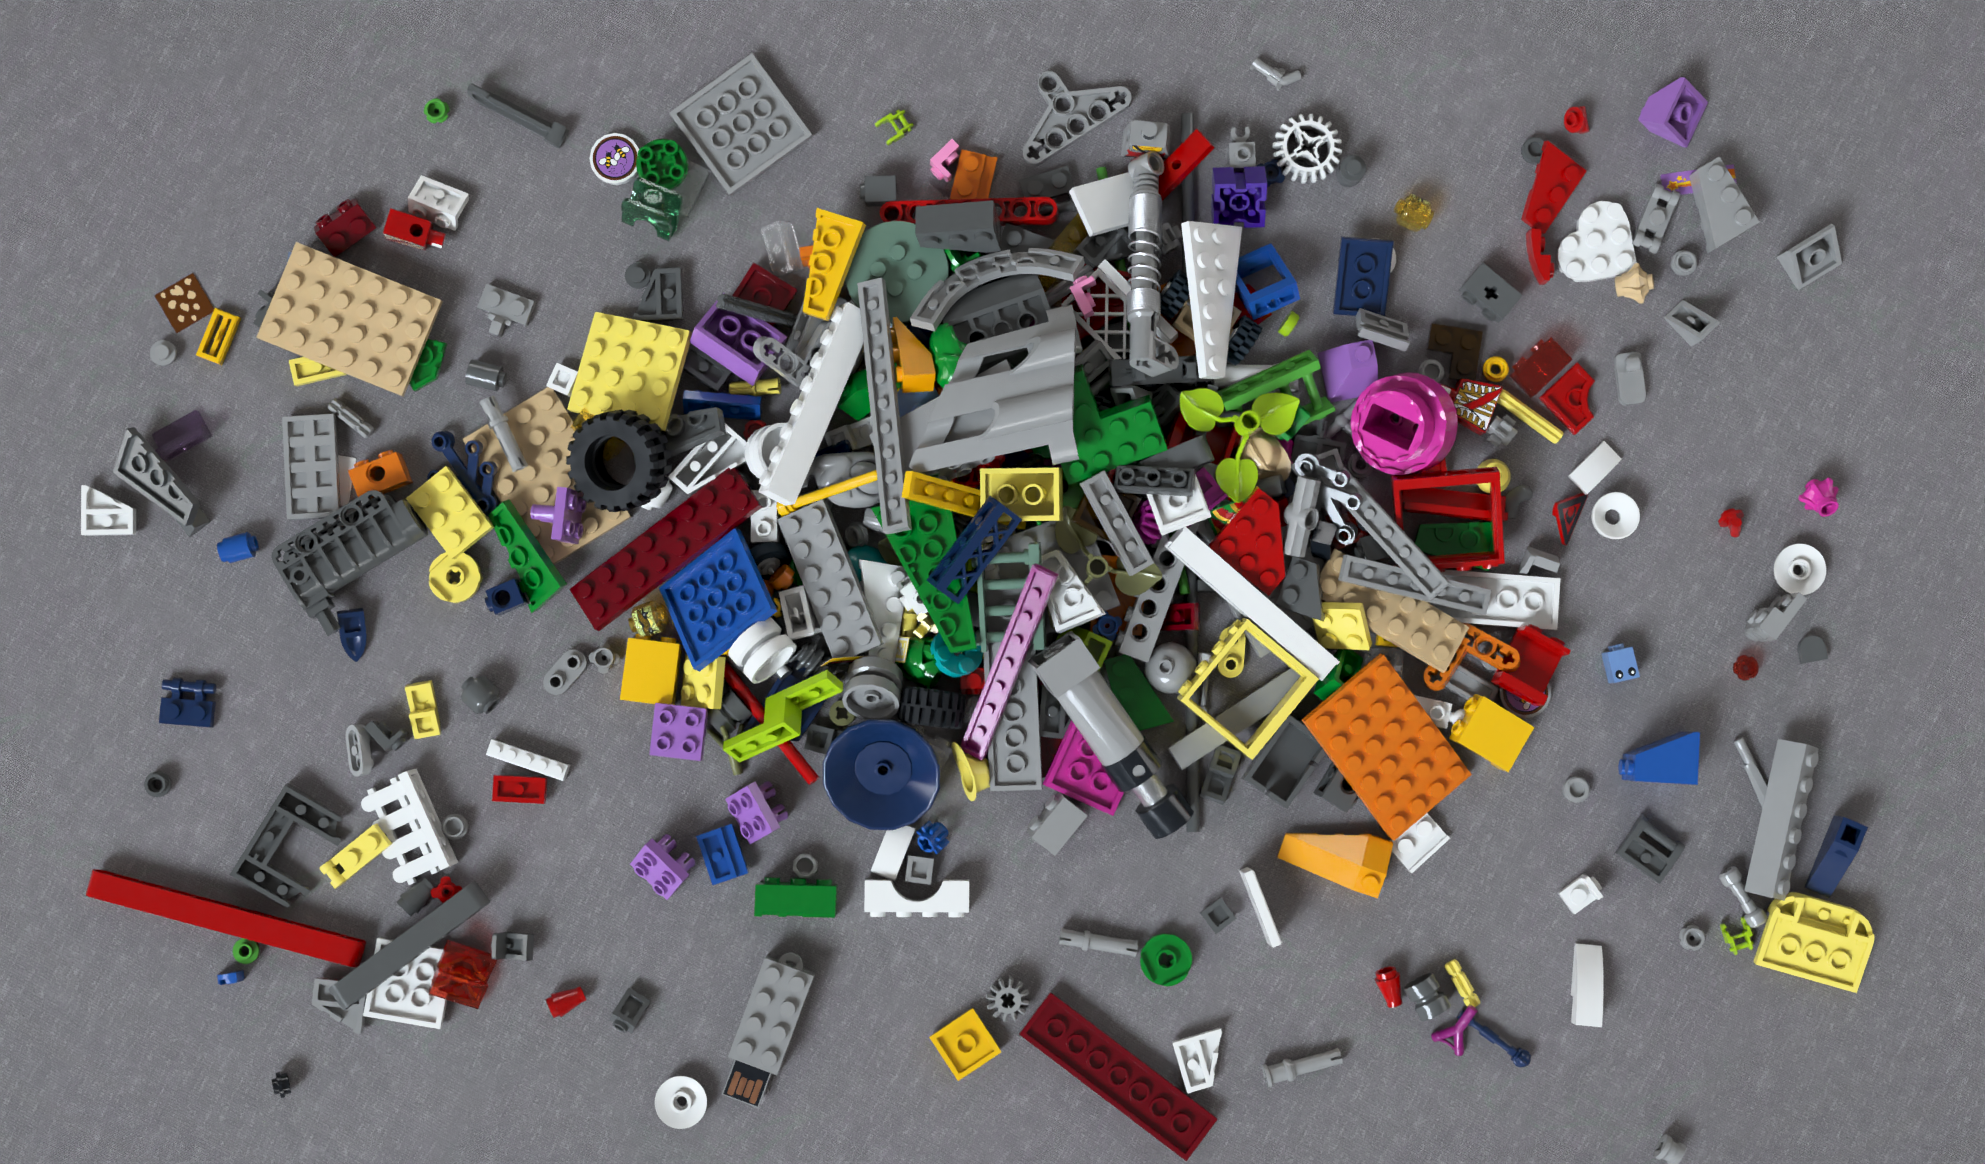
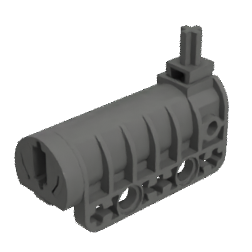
M371 490L274 548L271 558L299 605L306 610L309 618H317L327 636H330L341 629L331 612V609L335 607L331 600L336 597L334 592L428 536V530L408 501L401 499L397 502L388 494ZM359 513V519L355 521L356 515ZM314 540V546L311 548V543ZM283 550L285 552L283 555V561H279L278 558L281 557L280 552Z

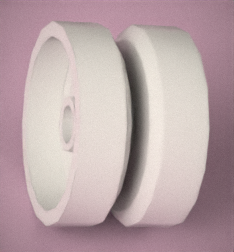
M785 423L764 426L754 431L748 438L745 447V461L750 471L759 479L763 472L769 468L771 463L769 460L770 454L778 446L782 438L780 437V431Z
M771 617L766 621H758L749 627L729 649V657L739 667L744 666L743 673L754 684L760 683L775 674L789 661L796 651L797 646L786 634L780 635L781 628Z

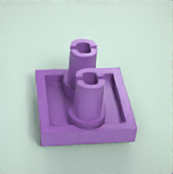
M557 487L555 506L533 504L531 507V518L541 522L553 523L551 539L570 544H579V539L583 535L581 518L582 513L586 509V501L582 498L584 494L582 492L577 493L576 490Z
M655 703L650 755L702 761L708 708Z
M769 781L764 782L760 786L753 782L725 799L729 812L736 818L741 834L748 840L749 844L779 829L778 823L788 818L787 811L780 815L777 814L785 809L782 804H778L772 809L767 804L766 800L774 797L776 794L774 788L765 792L766 789L773 786Z
M665 834L657 843L651 838L630 863L635 873L645 878L652 885L653 890L666 900L689 876L687 871L695 865L693 858L684 863L690 856L686 852L682 853L676 861L668 854L677 846L674 839L668 845H665L671 839V836Z

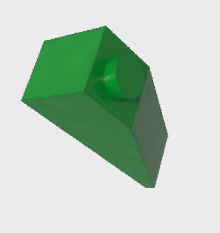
M866 369L849 376L837 404L841 410L857 421H860L871 412ZM900 382L896 383L897 389L901 387Z

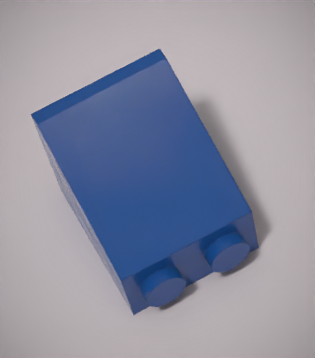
M1678 732L1624 753L1623 759L1619 760L1618 771L1622 775V780L1698 785L1700 732Z

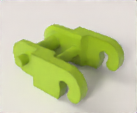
M897 110L895 115L890 113L875 123V126L879 127L881 126L880 124L889 122L896 130L897 135L887 140L886 144L888 146L893 141L897 142L905 137L904 133L906 131H912L911 128L914 124L907 122L904 117L905 110ZM898 118L904 125L900 130L894 122Z
M1744 916L1741 917L1744 930L1740 934L1730 936L1729 932L1725 930L1726 925L1724 923L1720 924L1725 943L1730 944L1731 948L1729 950L1734 955L1738 954L1737 950L1746 947L1750 950L1753 949L1752 944L1754 942L1750 939L1753 934ZM1744 936L1746 942L1735 945L1734 940Z

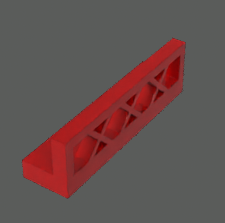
M1434 488L1401 490L1402 512L1492 522L1491 501L1488 494ZM1501 496L1502 522L1508 520V513L1504 512L1506 496Z

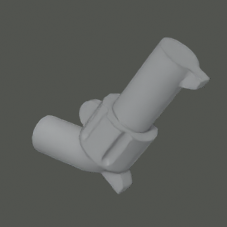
M1256 58L1249 68L1250 70L1256 69L1268 77L1267 81L1275 85L1277 91L1282 86L1301 80V74L1298 70L1284 75V68L1278 69L1275 67L1273 69L1259 58Z

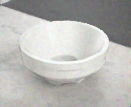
M1613 492L1597 500L1592 509L1591 518L1594 528L1602 536L1609 539H1623L1631 535L1637 528L1640 512L1636 502L1630 496L1624 493ZM1610 509L1617 511L1619 514V521L1615 525H1611L1605 520V514Z

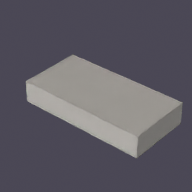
M1461 665L1458 666L1452 678L1445 686L1466 700L1473 697L1474 694H1478L1493 701L1500 689Z

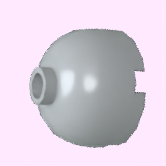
M1176 642L1162 643L1154 647L1149 662L1144 663L1148 682L1156 690L1167 694L1179 693L1178 690L1186 680L1191 681L1197 674L1195 672L1197 661L1193 653L1185 646Z

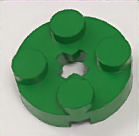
M1161 933L1151 937L1146 941L1140 952V966L1144 975L1158 985L1173 986L1182 982L1188 975L1192 965L1190 948L1184 940L1174 934ZM1162 953L1172 954L1173 959L1170 960V966L1166 967L1165 964H1159L1158 960L1162 958Z

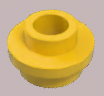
M1493 356L1485 361L1482 370L1487 380L1500 382L1508 375L1509 366L1503 358ZM1492 365L1499 367L1498 374L1492 373Z

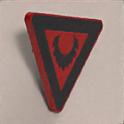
M1580 493L1557 501L1553 505L1552 515L1556 517L1562 545H1568L1588 494Z

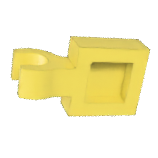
M929 612L920 613L916 619L921 623L913 633L920 639L927 632H933L935 635L939 632Z

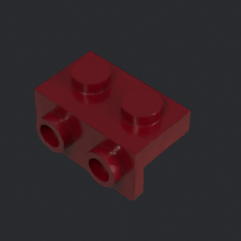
M356 198L351 201L349 199L343 201L337 206V211L330 216L328 214L321 216L314 226L315 234L333 257H336L376 229V225L362 209Z

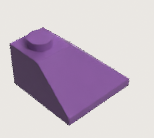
M1680 77L1648 97L1638 120L1650 132L1687 148L1708 101L1686 78Z
M1372 340L1350 343L1318 353L1326 396L1331 403L1358 398L1368 386L1378 380V364Z

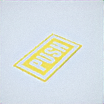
M899 636L895 662L905 663L910 637Z

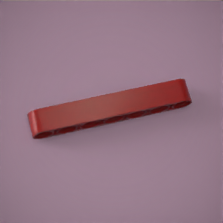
M1050 197L890 201L881 207L880 217L884 222H890V220H887V215L891 210L895 209L899 211V216L893 221L916 224V220L912 216L917 206L993 200L995 207L1002 209L999 216L1001 226H1005L1006 223L1014 226L1049 225L1058 219L1059 209L1056 202ZM1046 205L1054 208L1049 216H1042L1040 214L1041 208ZM1019 206L1028 208L1026 215L1023 217L1014 215L1016 208Z

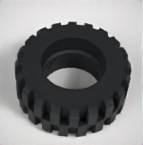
M614 410L587 419L582 423L581 428L575 430L573 433L575 440L569 441L567 448L571 451V454L566 456V464L571 467V471L568 472L569 478H574L576 483L573 487L577 493L582 492L584 494L582 498L588 504L595 502V508L600 510L607 509L609 512L627 511L649 503L651 499L656 498L661 493L660 488L666 486L669 479L665 475L671 473L672 465L668 464V458L672 457L671 450L666 449L665 443H668L666 436L659 434L661 428L656 423L650 424L649 417L644 414L638 415L633 410ZM614 436L625 441L635 456V473L632 480L626 485L615 481L606 471L603 462L605 445Z

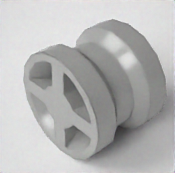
M1665 1134L1658 1141L1653 1155L1659 1160H1666L1667 1164H1679L1685 1154L1686 1145L1681 1142H1674L1671 1136Z

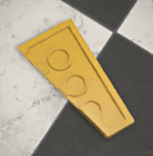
M817 208L815 216L817 222L816 229L813 231L812 240L814 244L809 260L810 273L806 282L803 312L807 315L829 321L866 225L861 221Z

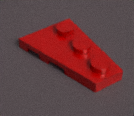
M1544 141L1541 149L1543 153L1540 163L1537 164L1535 170L1534 184L1529 191L1521 218L1531 228L1542 229V234L1546 233L1586 173L1583 167L1549 141Z

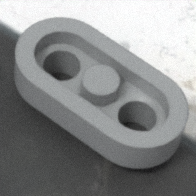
M579 650L565 652L544 677L543 684L546 691L553 695L566 693L587 669L588 659L586 655ZM573 657L578 661L576 667L569 665V661ZM555 677H558L561 681L558 687H554L552 684V680Z
M363 724L348 726L345 735L349 768L356 777L368 775L374 765L370 751V734L365 730Z

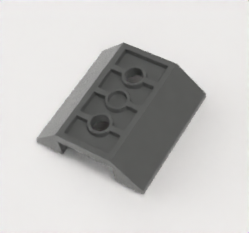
M1017 274L970 290L953 304L942 322L943 324L949 323V326L952 325L958 340L969 344L971 343L970 337L974 333H981L987 339L1024 329L1019 321L1025 315L1033 317L1035 321L1034 326L1049 322L1046 310H1049L1050 306L1037 274ZM1022 348L986 356L978 374L1004 360L1009 361L1016 367L1028 356V349Z

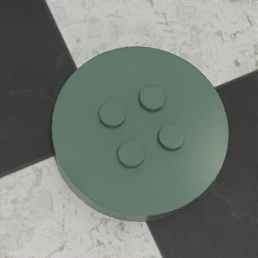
M904 221L884 222L865 231L845 278L851 300L858 308H860L857 283L881 277L885 280L890 327H892L893 317H897L905 326H908L911 323L910 317L927 292L939 280L945 281L949 278L948 262L944 250L920 247L915 234L916 224Z

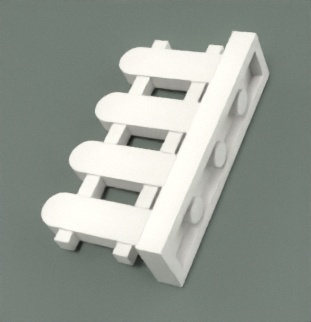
M417 768L399 774L398 777L390 779L392 785L376 791L375 787L367 790L369 795L362 799L361 806L367 812L376 810L379 819L374 821L372 825L378 824L392 842V845L383 851L382 854L387 859L397 857L400 867L393 871V879L396 882L402 883L407 881L411 885L417 882L415 877L429 870L431 874H435L458 863L448 838L442 832L441 822ZM399 800L402 809L387 815L383 806ZM409 823L413 832L398 839L394 830ZM420 847L423 856L408 863L404 853Z

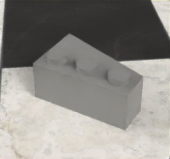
M1717 157L1689 175L1695 204L1699 209L1701 229L1704 231L1707 243V254L1760 223L1720 157Z

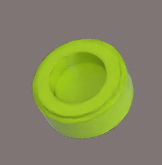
M1291 310L1277 332L1284 337L1288 336L1300 318L1299 315Z

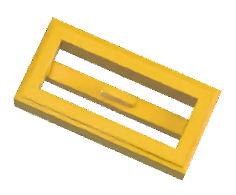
M215 308L196 355L223 365L241 318ZM220 316H224L219 327V330L217 331L216 336L214 338V342L212 344L209 354H206L205 352L208 348V345L217 326ZM230 319H231V323H230L229 328H228V330H227V332H226V335H225V337H224V340H223V342H222V345H221V347H220V350H219V352H218V355H217V357H215L216 352H217V350H218V348H219V345H220V343H221V340H222V338H223V335H224V333H225V330H226V328H227V326H228V323H229V321H230Z

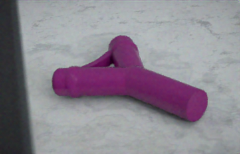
M1469 1005L1454 1026L1433 1032L1431 1034L1432 1040L1448 1044L1454 1050L1456 1056H1462L1464 1054L1463 1031L1478 1012L1477 1009ZM1454 1036V1045L1445 1039Z

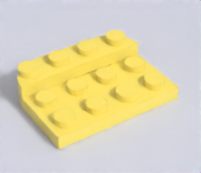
M1789 892L1786 895L1785 901L1774 899L1767 909L1769 916L1753 962L1759 966L1857 993L1874 944L1875 937L1869 921L1859 911L1851 907L1797 892Z

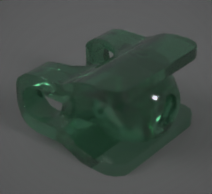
M638 177L633 183L630 198H625L621 204L622 222L634 226L637 220L646 221L655 227L657 237L670 241L678 226L683 197L673 190Z

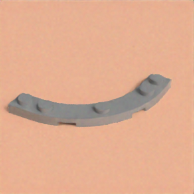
M1029 248L1028 252L1018 253L1004 250L981 256L957 267L955 274L945 281L939 280L927 292L910 317L911 325L936 331L946 313L958 299L973 288L1000 277L1017 274H1040L1074 282L1085 264L1084 256L1041 248Z

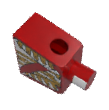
M391 208L383 231L386 240L426 251L428 245L442 248L446 237L445 233L432 230V222ZM415 230L423 231L419 237L412 235Z
M1468 379L1457 381L1454 389L1441 384L1454 403L1458 423L1478 435L1486 433L1503 387Z

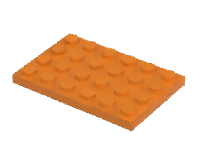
M1384 654L1376 656L1302 719L1303 723L1388 837L1394 841L1472 775Z

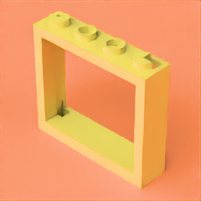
M1242 618L1232 623L1228 629L1230 634L1224 641L1220 639L1211 650L1213 652L1212 656L1207 661L1204 659L1195 669L1197 674L1191 681L1186 680L1178 690L1180 694L1177 699L1244 755L1253 760L1319 678L1251 621ZM1246 630L1300 675V678L1244 744L1191 700L1190 697Z

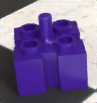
M1233 167L1213 168L1212 223L1234 226V222H1243L1244 228L1265 227L1266 208L1264 201H1266L1267 197L1265 167H1244V172L1234 173Z

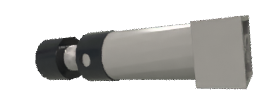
M1069 631L1029 659L1028 662L1046 689L1057 698L1101 762L1103 769L1118 791L1125 792L1133 789L1136 796H1138L1141 803L1135 811L1155 839H1160L1172 834L1186 824L1194 811L1174 784L1163 786L1161 780H1159L1156 772L1162 765L1161 759L1146 737L1141 734L1098 671L1100 669L1099 665L1082 640Z

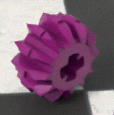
M1141 500L1131 521L1143 543L1148 545L1155 544L1157 539L1162 538L1149 500Z

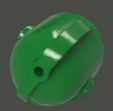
M912 637L909 639L905 663L895 662V664L902 670L903 676L907 679L922 684L928 689H933L943 674L935 664L937 661L934 658V654L931 655L930 648L933 637H923L922 639Z

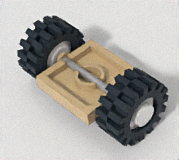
M1179 269L1170 278L1167 285L1164 286L1162 292H1160V312L1169 320L1179 312L1172 326L1195 341L1187 274ZM1233 306L1227 360L1236 366L1249 353L1251 347L1254 346L1263 328L1246 315L1240 318L1238 323L1234 325L1242 311Z

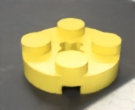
M445 552L432 562L429 569V586L432 592L441 600L452 603H460L472 598L478 591L483 579L478 563L466 553H462L454 560ZM451 571L455 573L459 571L461 573L459 583L453 582L451 584L449 582L451 579L449 573Z

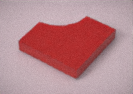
M1577 362L1539 397L1543 404L1573 435H1576L1594 418L1589 409L1587 398L1589 389L1595 380Z

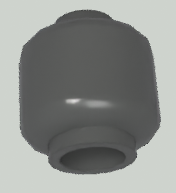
M485 676L469 677L461 686L463 689L461 695L462 702L476 714H488L500 702L499 688Z

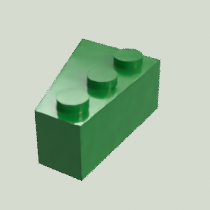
M764 877V881H760L755 885L754 916L778 915V917L835 918L837 915L838 884H832L831 879H817L816 884L806 883L805 878H790V882H780V877Z

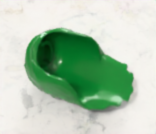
M949 323L939 324L936 331H933L929 341V352L932 354L936 380L942 388L950 382L958 359L967 345L958 340L953 326H949Z

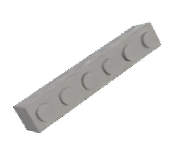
M1782 739L1777 741L1745 892L1785 901L1786 895L1789 893L1790 875L1796 864L1795 852L1802 836L1801 825L1803 818L1807 814V798L1813 787V771L1819 759L1817 747Z

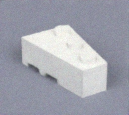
M725 424L726 434L694 447L668 476L688 495L703 488L726 469L738 468L746 463L745 447L747 442L727 424Z

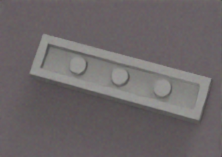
M1105 470L1079 483L1128 575L1133 576L1152 565L1154 562Z

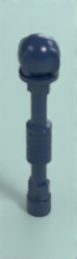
M1462 1009L1458 1013V1019L1462 1016L1465 1010ZM1474 1017L1472 1018L1468 1026L1474 1027L1481 1036L1507 1051V1054L1511 1056V1061L1517 1067H1526L1530 1064L1531 1054L1527 1050H1522L1520 1047L1516 1049L1514 1046L1508 1045L1485 1025L1482 1026L1475 1021Z

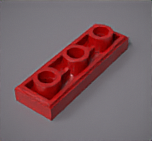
M1198 129L1164 161V172L1159 175L1158 192L1162 197V201L1215 148Z

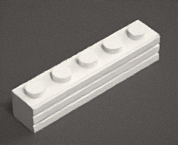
M491 739L486 753L488 756L562 781L566 780L570 768L569 764L495 739Z

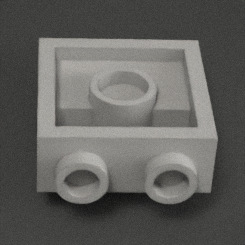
M1799 592L1777 596L1770 607L1759 610L1755 609L1746 619L1748 624L1744 628L1746 630L1744 634L1755 642L1758 640L1760 642L1776 640L1807 598Z

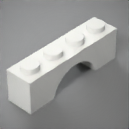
M865 879L864 912H870L871 917H885L886 912H896V917H912V912H922V917H938V912H948V917H964V912L969 913V879H943L938 891L922 900H914L903 896L896 889L891 879Z

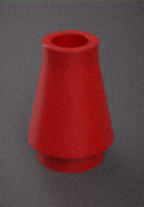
M1393 966L1377 970L1375 972V982L1386 1000L1387 1006L1389 1008L1400 1006L1403 1003L1400 973Z
M581 986L574 989L552 993L551 997L545 1000L553 1018L558 1016L563 1017L580 1003L586 1001V997Z

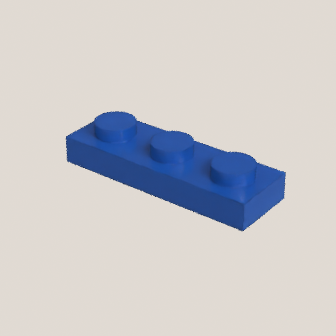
M684 390V414H688L690 411L717 407L723 410L725 418L761 420V397Z

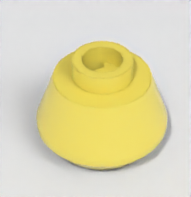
M1488 459L1482 462L1478 468H1498L1500 471L1501 492L1505 490L1511 478L1507 465L1498 459ZM1490 483L1477 484L1482 491L1490 494Z

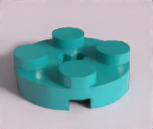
M939 632L931 643V655L934 654L937 668L948 676L956 678L969 675L978 668L982 661L983 652H981V646H977V649L963 651L962 654L956 656L954 653H950Z

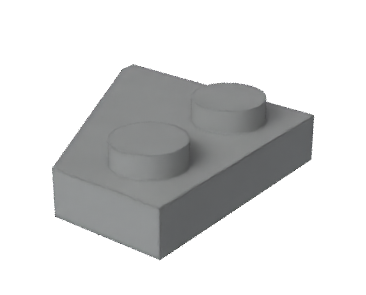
M315 978L312 1005L321 1011L327 1012L336 1021L352 1028L356 1034H362L365 1022L363 1013L366 996L348 1009L343 1010L328 990L339 979Z

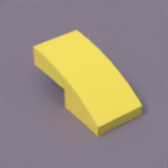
M432 680L407 684L405 691L410 708L409 718L414 739L440 735L439 714Z

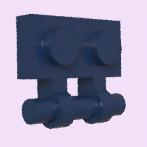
M182 678L164 679L162 681V689L171 690L172 698L161 697L159 723L198 727L214 726L216 702L206 701V693L215 694L216 684L207 683L206 680H196V682L184 681ZM183 691L195 692V700L183 699Z

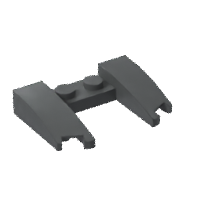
M287 783L236 863L230 876L281 905L289 907L291 905L288 901L290 898L300 892L305 897L310 893L311 889L276 868L269 861L294 821L338 846L341 842V837H336L337 821L342 822L343 817Z

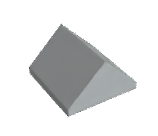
M1833 224L1828 225L1777 256L1798 290L1842 264L1836 230Z

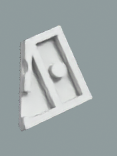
M81 485V535H136V509L94 488Z
M1221 1028L1172 1041L1187 1094L1213 1086L1219 1042L1222 1035Z

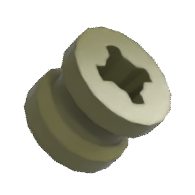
M842 700L836 701L830 708V719L836 725H849L856 717L847 711Z

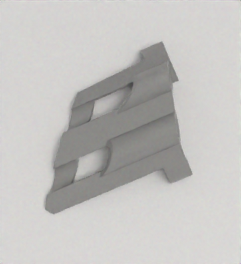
M1072 305L1046 310L1049 322L966 345L958 359L950 382L944 386L927 421L928 426L918 448L914 451L909 467L914 472H927L1044 445H1049L1053 465L1079 460L1073 433L1074 364L1076 354L1082 353V347ZM1022 348L1028 349V356L1014 369L976 378L986 356ZM991 408L994 409V419L983 434L945 442L956 416Z

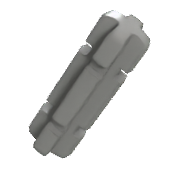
M338 398L331 401L328 406L330 411L338 415L351 428L357 430L364 438L371 436L374 427L364 422V419L348 406L345 407V404Z

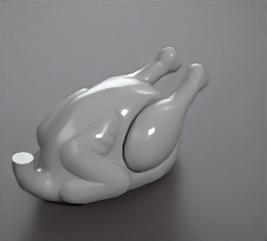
M847 452L823 454L815 457L802 488L808 486V478L811 475L815 476L819 490L876 470L875 453ZM878 480L826 499L838 506L850 508L873 506L876 503H880Z

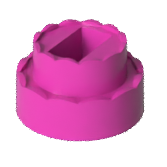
M1400 373L1375 381L1360 394L1351 415L1352 438L1356 449L1369 465L1387 474L1406 475L1433 468L1447 456L1456 439L1458 420L1451 397L1435 380L1418 373ZM1395 413L1399 415L1398 423L1393 420Z

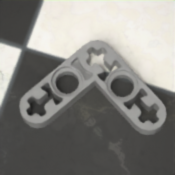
M824 320L820 322L800 357L776 339L761 336L755 341L753 345L754 355L793 385L800 387L803 380L801 373L805 372V376L809 375L811 368L806 364H810L813 350L817 347L820 349L822 345L819 343L823 332L829 328L832 321ZM767 344L768 349L776 352L775 355L765 353L764 345ZM787 355L790 359V364L787 369L783 370L780 362Z

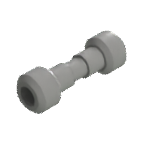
M1731 866L1723 870L1719 875V879L1725 887H1730L1734 896H1737L1745 912L1744 919L1751 928L1764 924L1768 917L1763 908L1757 907L1752 898L1744 891L1745 887L1741 882L1742 874L1739 869Z

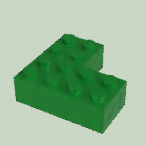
M1083 365L1074 366L1073 433L1079 460L1061 463L1068 485L1090 478L1103 470L1107 472L1115 469L1117 465H1127L1168 450L1150 395L1100 412Z

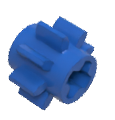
M928 820L916 832L919 835L917 839L918 845L925 852L930 853L934 851L935 854H938L949 844V841L946 839L948 837V830L940 822L932 824Z

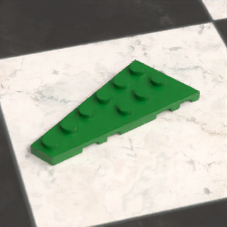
M910 500L909 508L912 530L886 534L950 653L977 649L968 595L966 594L961 602L957 604L927 581L928 577L957 540L953 513L946 509ZM880 506L871 508L882 527ZM961 578L953 580L947 587V590L956 595L962 587Z

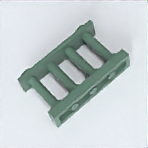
M1030 542L1028 549H1024V552L997 553L989 564L1024 562L1025 565H1029V570L1035 563L1042 566L1041 542ZM977 557L971 558L972 567H977ZM984 570L977 579L980 630H976V644L981 646V652H987L991 642H1002L1006 632H988L987 616L1013 615L1016 605L987 606L986 590L1023 589L1028 575L1025 578L985 580ZM1045 610L1031 642L1034 643V650H1044L1046 648Z

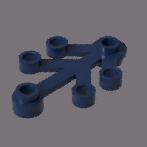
M449 431L436 432L432 437L433 448L443 452L458 474L456 476L464 488L469 490L474 501L488 518V515L498 507V501L492 494L494 476L498 471L496 463L487 461L480 465V473L484 476L481 490L477 484V474L483 444L479 440H471L466 443L465 451L469 455L466 468L453 449L455 444L453 434ZM440 437L443 439L442 446L439 445L438 441ZM473 443L477 446L476 452H473L471 449ZM487 465L491 466L492 470L490 474L486 471ZM440 470L430 471L427 475V480ZM483 500L487 503L486 509L482 508Z

